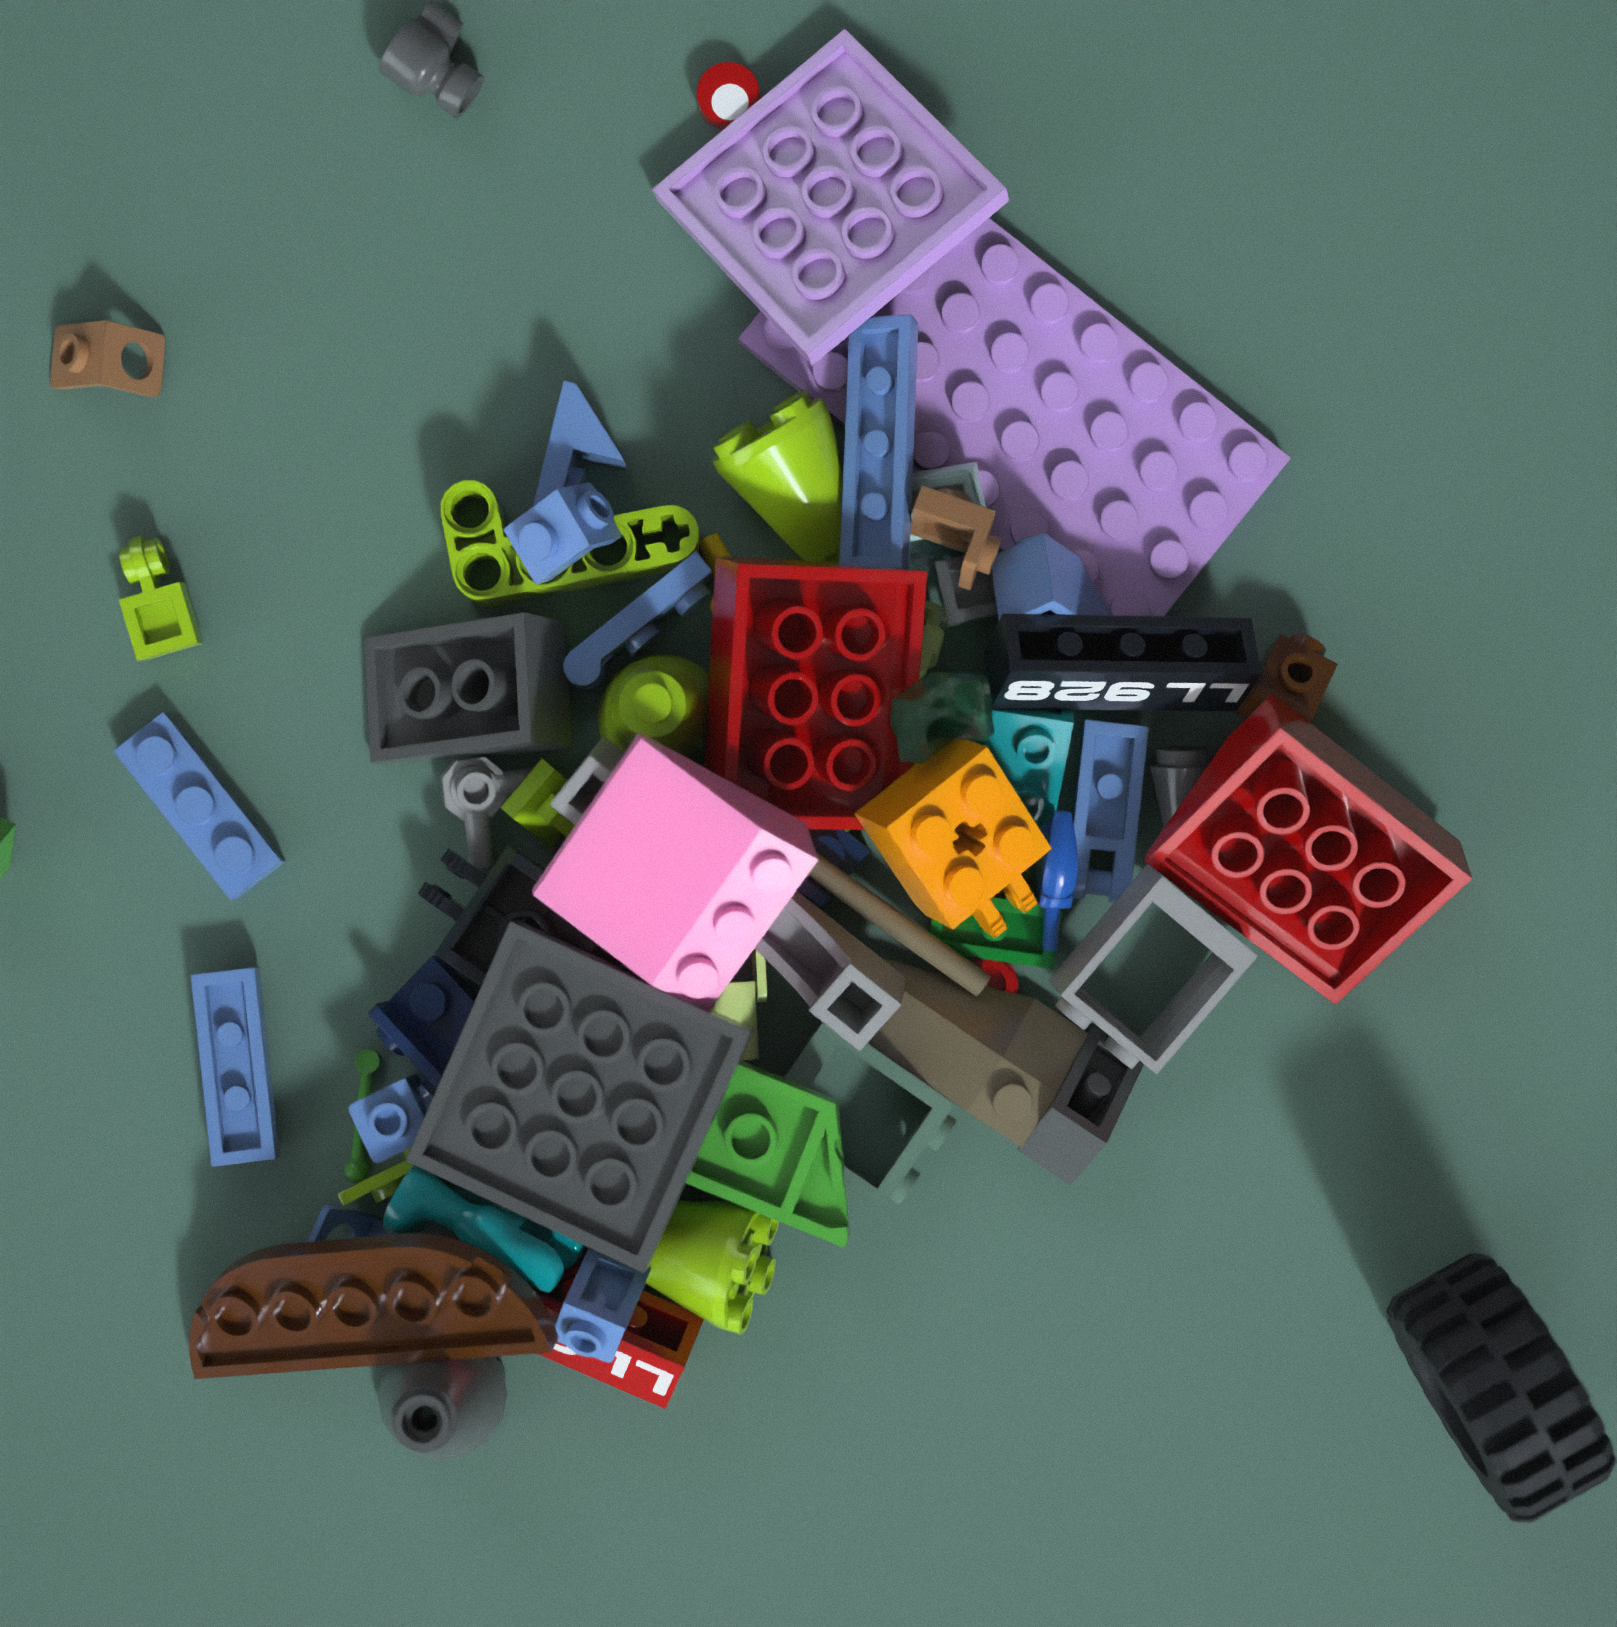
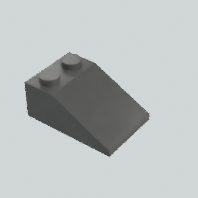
M523 612L364 638L370 763L383 764L446 760L481 755L485 757L508 756L573 748L569 680L563 669V663L567 656L566 622Z

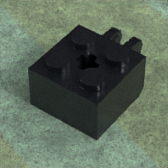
M507 846L489 874L448 848L441 858V861L446 865V869L461 879H467L479 888L466 907L454 900L449 892L436 884L431 885L425 882L418 892L420 897L456 921L435 951V954L481 987L509 922L517 919L529 925L532 919H534L540 925L539 930L593 955L601 947L533 895L532 888L546 868L515 847Z

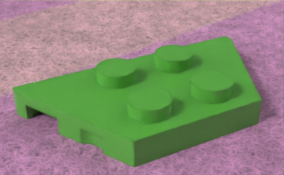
M740 1061L686 1183L845 1248L850 1235L838 1100Z

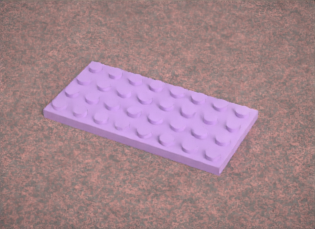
M990 218L871 316L912 315L918 322L913 472L977 462L986 508L996 511L991 534L1002 538L998 552L1014 547L1019 540L1025 537L1037 536L1042 533L1047 534L1080 557L1111 616H1165L1291 459V457ZM760 311L738 338L739 345L798 392L806 389L811 399L822 397L829 410L830 417L845 428L849 336L812 366Z

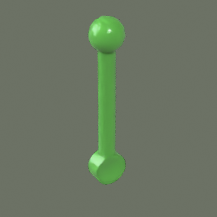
M363 1049L355 1057V1066L361 1072L358 1100L371 1094L373 1073L381 1068L382 1058L373 1049ZM356 1126L354 1128L351 1159L345 1163L343 1168L345 1177L351 1182L363 1181L369 1172L368 1164L364 1160L365 1145Z

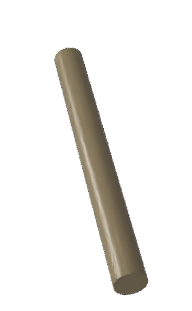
M816 852L818 861L807 874L809 879L973 995L978 996L991 975Z

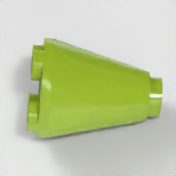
M803 389L773 407L774 412L769 415L771 421L755 429L751 420L718 438L719 443L713 447L717 455L711 462L727 483L803 561L840 564L844 466L829 410L822 397L811 399L806 389Z
M678 1200L649 1265L651 1271L646 1284L716 1328L742 1335L746 1331L752 1315L754 1294L766 1295L774 1277L776 1259L766 1256L768 1246L771 1245L776 1235L779 1221L730 1201Z

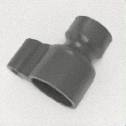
M430 1L416 20L411 19L400 28L387 47L379 65V73L409 94L422 96L431 93L436 96L437 105L456 119L461 117L472 104L484 81V76L466 63L455 64L450 59L459 40L464 23L433 1Z

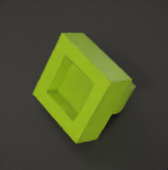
M543 759L538 762L501 807L510 817L550 848L556 844L562 835L567 838L576 826L550 805L568 779Z

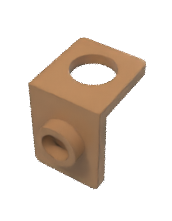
M107 320L57 326L54 333L50 386L59 390L104 386L142 396L158 397L161 394L165 337L162 334ZM130 342L140 345L147 357V369L139 379L131 378L124 371L121 362L122 351Z

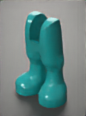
M416 1165L408 1171L396 1189L383 1218V1229L391 1235L419 1233L427 1223L431 1222L446 1227L455 1233L460 1241L469 1243L498 1258L513 1269L531 1288L544 1292H550L557 1286L564 1275V1269L574 1266L581 1259L586 1247L575 1240Z

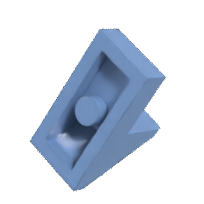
M563 381L534 499V506L558 488L584 483L586 470L577 467L579 460L627 470L622 455L576 383Z

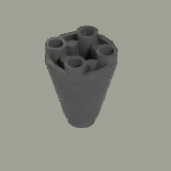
M496 1357L387 1365L382 1372L378 1393L382 1421L395 1441L418 1457L445 1461L467 1456L488 1442L503 1419L508 1394L504 1366ZM423 1406H429L434 1409L437 1416L430 1414L422 1417Z

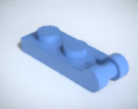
M694 552L571 650L563 663L567 679L575 687L583 691H593L599 688L606 677V665L625 650L633 657L647 648L661 635L657 625L675 610L681 617H684L702 604L711 595L706 586L714 580L712 570L701 556Z
M1084 720L1082 723L1072 815L1078 853V875L1076 886L1073 890V899L1083 900L1085 894L1107 896L1108 903H1114L1132 882L1149 727ZM1090 850L1113 852L1111 870L1089 869Z

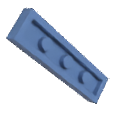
M912 315L870 317L849 335L840 564L909 569L918 322Z

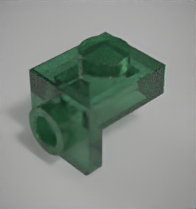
M930 671L891 700V728L897 737L899 758L903 762L924 763L953 739L986 741L995 732L989 682L984 675Z

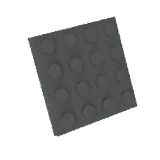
M517 919L509 922L406 1161L644 1273L648 1269L754 1029L712 1009H707L670 995L650 985L643 978Z

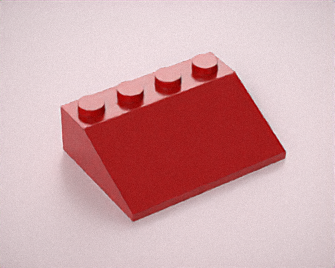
M716 556L704 768L807 824L808 829L865 830L854 813L913 767L927 571L786 559Z
M1273 693L1226 739L1144 855L1147 864L1335 1005L1473 879L1459 839Z

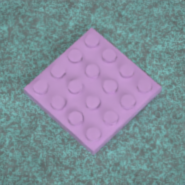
M846 29L842 30L652 189L658 202L812 366L1009 202L1006 187Z

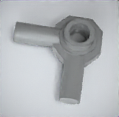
M481 755L453 759L440 776L444 806L464 821L469 862L478 868L495 865L490 817H493L506 800V796L512 795L534 767L502 771L497 765Z

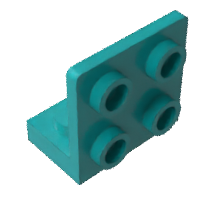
M948 669L938 746L952 735L987 746L1038 828L1040 829L1042 825L1050 823L1053 812L1057 810L1074 725V710L991 709L987 675Z

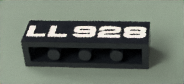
M1002 614L984 651L991 709L1237 711L1262 675L1252 618Z

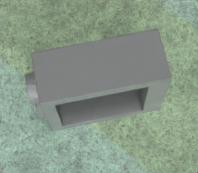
M1147 864L1048 981L1062 996L1055 1006L1083 1030L1091 1022L1095 1023L1109 1035L1103 1045L1120 1061L1131 1069L1141 1061L1155 1074H1158L1255 961L1258 955ZM1154 902L1209 948L1212 954L1142 1036H1139L1082 989L1081 986L1151 903Z

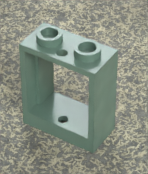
M821 1021L783 1078L809 1088L836 1047L841 1044L930 1106L877 1184H874L844 1163L845 1182L848 1189L880 1211L883 1210L890 1199L899 1205L920 1175V1172L912 1168L925 1147L927 1146L936 1152L954 1127L957 1120L950 1116L949 1112L955 1103L869 1043L861 1051H858Z

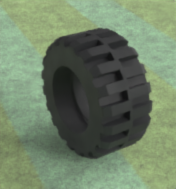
M1469 1253L1393 1296L1386 1310L1387 1320L1395 1334V1339L1407 1359L1410 1369L1424 1390L1423 1392L1431 1406L1441 1419L1446 1431L1461 1451L1462 1456L1470 1468L1473 1469L1488 1494H1491L1498 1507L1503 1512H1506L1509 1519L1515 1522L1532 1523L1610 1477L1616 1464V1456L1613 1453L1614 1448L1611 1439L1604 1430L1605 1426L1599 1413L1594 1409L1590 1401L1588 1392L1576 1376L1562 1348L1558 1346L1550 1334V1330L1541 1316L1535 1312L1519 1286L1512 1282L1509 1274L1502 1266H1498L1492 1257L1485 1254Z

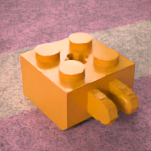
M952 735L854 813L913 903L926 916L951 929L956 928L972 914L979 923V926L992 938L999 936L1007 927L1002 915L990 899L1001 890L1005 892L1008 901L1015 908L1022 911L1023 914L1037 904V899L1021 874L1052 848L987 746Z

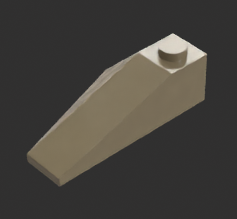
M882 958L906 978L901 1006L868 1043L966 1112L1022 1148L1057 1095L1088 1033L1034 997L1013 994L989 986H985L981 993L975 996L944 974Z

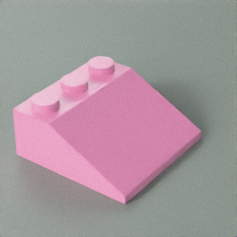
M639 732L532 890L535 897L650 985L670 995L710 1009L813 868L818 858L806 823Z

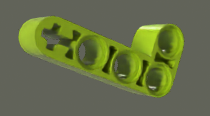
M462 480L453 484L444 493L441 500L440 514L453 579L457 588L466 597L482 607H497L668 573L694 552L700 553L701 534L695 517L687 509L677 505H663L613 515V520L621 532L620 538L627 543L626 554L619 563L612 566L601 565L593 559V550H591L550 581L536 585L503 530L507 527L500 501L485 484L476 480ZM471 499L486 501L489 505V513L486 520L480 526L464 528L459 525L457 513L466 501ZM669 524H676L681 534L689 533L688 537L680 539V550L676 552H668L665 543L662 542L645 545L650 558L640 560V549L632 531L642 529L646 542L663 538L665 536L664 527ZM484 560L498 562L501 567V576L498 583L486 591L473 589L469 582L472 568Z

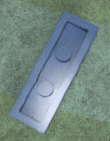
M162 712L113 751L231 901L238 900L286 862L169 713Z
M260 967L191 975L211 1167L277 1159L280 1157Z

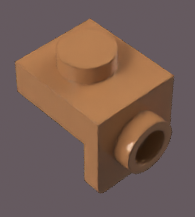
M925 486L921 487L913 507L910 534L966 553L958 587L970 591L978 571L987 575L990 574L1002 539L991 534L996 514L995 510L973 503L967 495L954 489L940 488L934 490Z

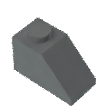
M1093 1026L1087 1032L1088 1035L1057 1095L1023 1147L1018 1146L1017 1148L1018 1151L1070 1185L1107 1144L1144 1065L1141 1061L1133 1069L1125 1065L1103 1045L1108 1036Z

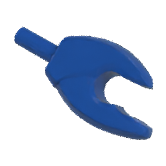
M1065 810L1054 811L1050 823L1040 827V831L1052 849L1032 864L1031 867L1033 894L1037 899V905L1044 907L1042 949L1048 951L1058 950L1060 908H1072L1073 890L1075 889L1078 875L1075 829L1072 814Z

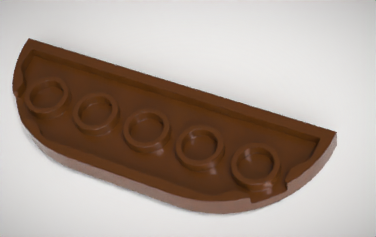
M403 1233L282 1244L262 1248L241 1257L219 1275L207 1291L200 1307L194 1313L189 1334V1354L194 1378L204 1379L550 1353L557 1343L559 1336L541 1298L525 1280L498 1258L480 1248L450 1236Z

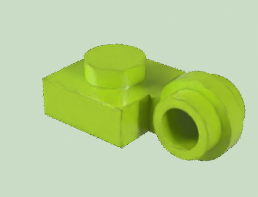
M144 535L130 538L129 546L119 548L120 563L131 585L140 582L142 593L119 599V604L136 660L146 661L204 644L186 583L176 582L160 587V576L170 573L167 554L160 539L156 537L148 540Z

